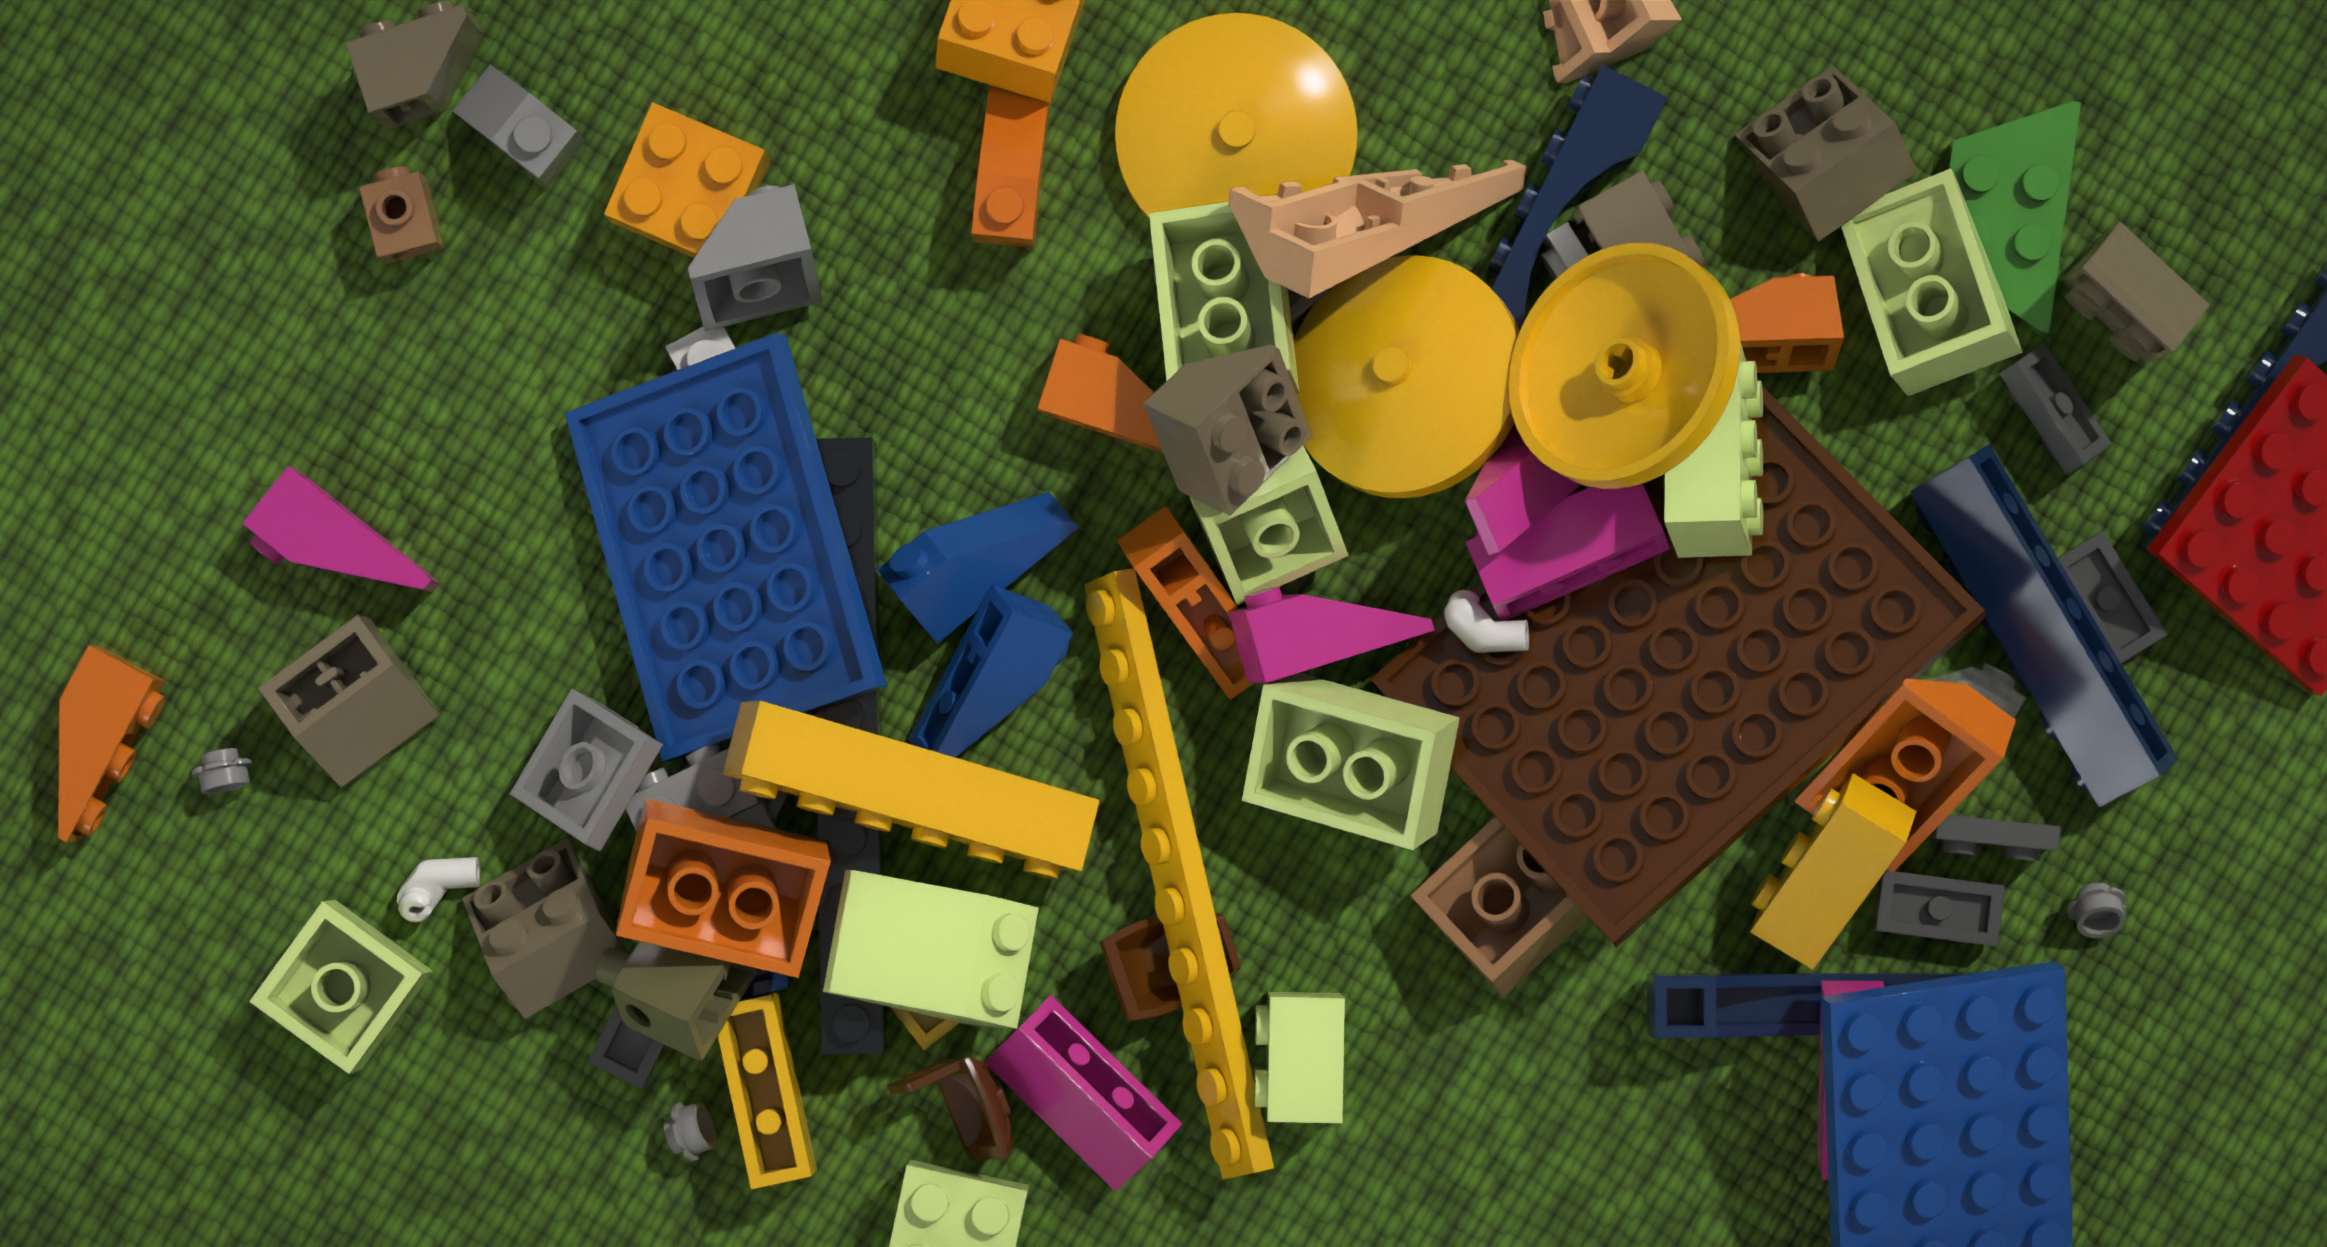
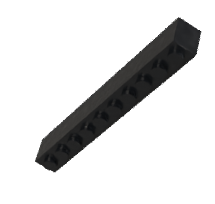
M872 437L816 439L880 660L879 572L877 571L879 568L877 443ZM881 689L815 712L818 718L882 736ZM835 807L833 816L817 813L818 839L827 841L831 860L819 902L821 1054L884 1053L887 1050V1006L823 992L845 870H855L884 876V831L855 824L856 812Z

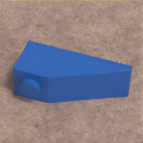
M1049 492L923 531L910 543L896 550L892 557L879 567L877 571L935 642L939 643L978 611L991 585L1005 589L1079 527Z
M991 585L908 738L910 744L951 757L958 756L1046 684L1054 667L1064 659L1073 632L1051 606Z

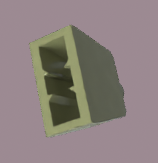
M641 941L638 942L632 953L611 947L607 948L601 954L596 970L598 981L612 986L611 991L622 1021L630 1029L701 1061L757 974L754 967Z

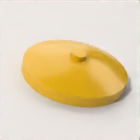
M1227 13L1207 16L1191 21L1164 36L1148 50L1132 71L1123 89L1116 115L1115 141L1119 168L1132 199L1149 221V213L1229 202L1230 189L1245 186L1250 192L1258 196L1277 195L1279 185L1283 182L1296 181L1301 185V192L1331 185L1334 177L1350 176L1357 150L1358 132L1354 103L1349 88L1333 60L1317 43L1298 29L1284 22L1255 14Z
M1641 242L1615 245L1599 250L1573 264L1560 274L1538 298L1520 329L1511 357L1508 383L1509 402L1516 428L1529 450L1542 463L1562 476L1585 486L1602 489H1618L1642 484L1675 468L1687 459L1710 435L1727 407L1733 392L1740 361V334L1736 313L1731 300L1718 280L1704 267L1685 254L1659 244Z
M1406 255L1390 257L1340 282L1312 306L1294 338L1299 393H1296L1312 434V437L1303 444L1305 449L1326 471L1346 485L1371 495L1386 498H1412L1433 494L1463 481L1476 472L1500 448L1515 423L1509 402L1508 383L1511 357L1520 331L1505 303L1486 283L1467 269L1452 262L1428 256Z

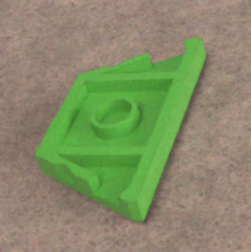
M2071 101L1954 140L1949 144L1946 170L1951 168L1955 174L2008 311L2026 323L2029 330L2039 335H2046L2050 332L2081 102Z

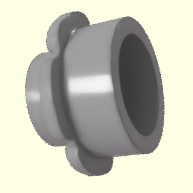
M236 748L221 749L201 755L203 766L196 767L191 772L192 777H199L202 794L228 792L250 785L247 768H250L252 761L248 758H239Z
M2091 883L2082 887L2077 892L2076 899L2068 903L2067 914L2070 919L2076 921L2077 929L2082 935L2090 938L2107 937L2117 933L2125 925V912L2127 909L2124 904L2127 902V897L2118 888L2110 887L2105 883Z
M678 1102L672 1106L671 1117L667 1118L664 1122V1133L667 1143L674 1153L683 1152V1155L689 1161H696L699 1159V1154L713 1149L716 1145V1131L712 1117L701 1102L691 1105H682L681 1102Z

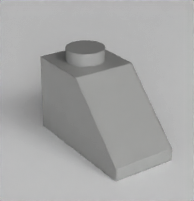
M491 64L453 110L457 116L546 187L552 184L586 141L577 130Z

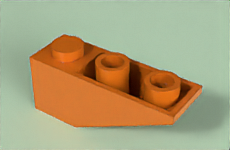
M88 645L59 699L58 838L65 842H80L84 834L91 837L97 831L108 809V805L102 802L113 780L120 783L129 772L137 754V751L131 748L142 726L149 729L153 725L166 699L165 696L159 694L166 680L99 646Z

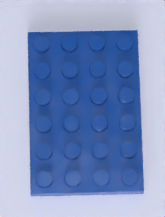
M774 333L565 413L655 738L663 744L659 751L662 761H676L702 747L730 742L741 702L764 701L810 714L887 687L786 335Z
M2052 961L1821 996L1831 1247H2073L2064 967Z

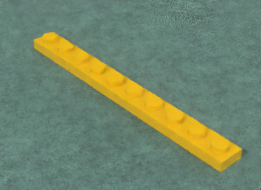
M1134 568L1114 571L1084 584L1087 594L1086 612L1089 621L1095 629L1101 655L1099 662L1100 673L1104 682L1108 685L1114 711V733L1118 742L1122 745L1128 771L1127 789L1131 800L1136 806L1142 831L1141 850L1151 870L1156 892L1155 910L1164 926L1170 952L1168 961L1169 971L1173 980L1177 983L1184 1013L1182 1020L1183 1031L1186 1039L1191 1044L1198 1073L1196 1080L1197 1091L1201 1101L1205 1104L1212 1134L1210 1140L1211 1152L1215 1161L1219 1164L1222 1180L1273 1169L1274 1165L1260 1107H1255L1253 1074Z

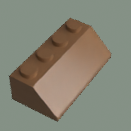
M1496 817L1487 823L1410 895L1502 997H1505L1588 919Z

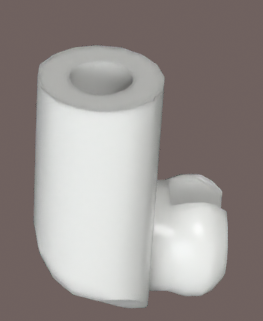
M1459 590L1451 595L1444 610L1448 628L1470 650L1478 653L1528 651L1529 628L1527 620L1493 621L1478 604L1479 596L1470 590Z
M478 857L431 859L420 862L400 887L397 894L400 915L410 922H422L430 916L432 910L448 889L479 887L480 866Z

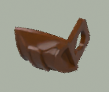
M1215 913L1228 971L1231 974L1240 970V960L1224 916L1221 913ZM1158 916L1128 925L1100 941L1108 975L1127 1022L1157 1017L1182 1007L1177 983L1173 980L1169 971L1168 961L1170 952L1164 926Z
M970 1057L939 1060L933 1062L930 1066L887 1085L890 1094L908 1093L938 1080L948 1112L969 1160L1004 1159L1009 1156L1014 1145V1137L1011 1134L1008 1116L1012 1112L1002 1087L996 1085L989 1074V1066L986 1063Z

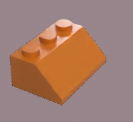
M1905 678L1859 730L1843 744L1796 795L1794 802L1813 815L1818 803L1827 790L1832 788L1839 792L1852 773L1917 811L1906 844L1887 868L1888 871L1893 873L2004 758L2016 720L1966 683Z
M646 798L630 856L616 936L799 978L831 862L827 841Z

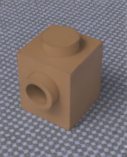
M408 166L393 167L374 173V183L359 187L377 258L386 264L445 249L428 179L420 172L410 173Z

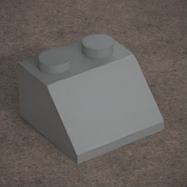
M794 184L785 187L763 186L753 190L748 196L734 199L688 267L705 331L823 302L813 254Z

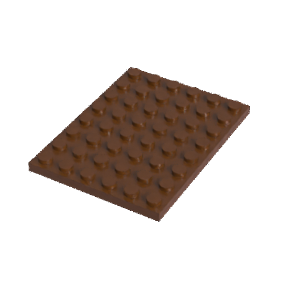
M1763 386V416L1752 418V420L1756 421L1757 439L1762 440L1763 475L1752 476V480H1756L1757 498L1762 499L1763 535L1752 536V555L1678 558L1664 523L1665 474L1643 483V486L1663 528L1670 550L1506 620H1527L1529 628L1528 651L1485 653L1472 651L1448 628L1443 614L1433 623L1435 631L1419 635L1370 679L1384 697L1460 717L1450 769L1615 948L1845 744L1905 678L1917 679L1986 617L1985 610ZM1481 580L1470 591L1479 596L1478 604L1493 621H1500Z

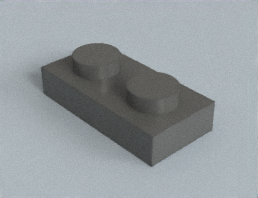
M2045 343L1999 373L2008 386L2011 398L2024 410L2042 437L2045 449L2058 461L2066 475L2090 461L2112 444Z
M2103 531L2094 534L2058 557L2120 663L2125 662L2168 635Z
M1948 815L1927 838L1943 840L1942 852L1979 855L1980 844L2004 846L2003 858L2040 861L2041 850L2059 851L2061 826Z
M1886 870L1878 882L1873 930L1998 946L2005 886L1896 871L1891 873Z

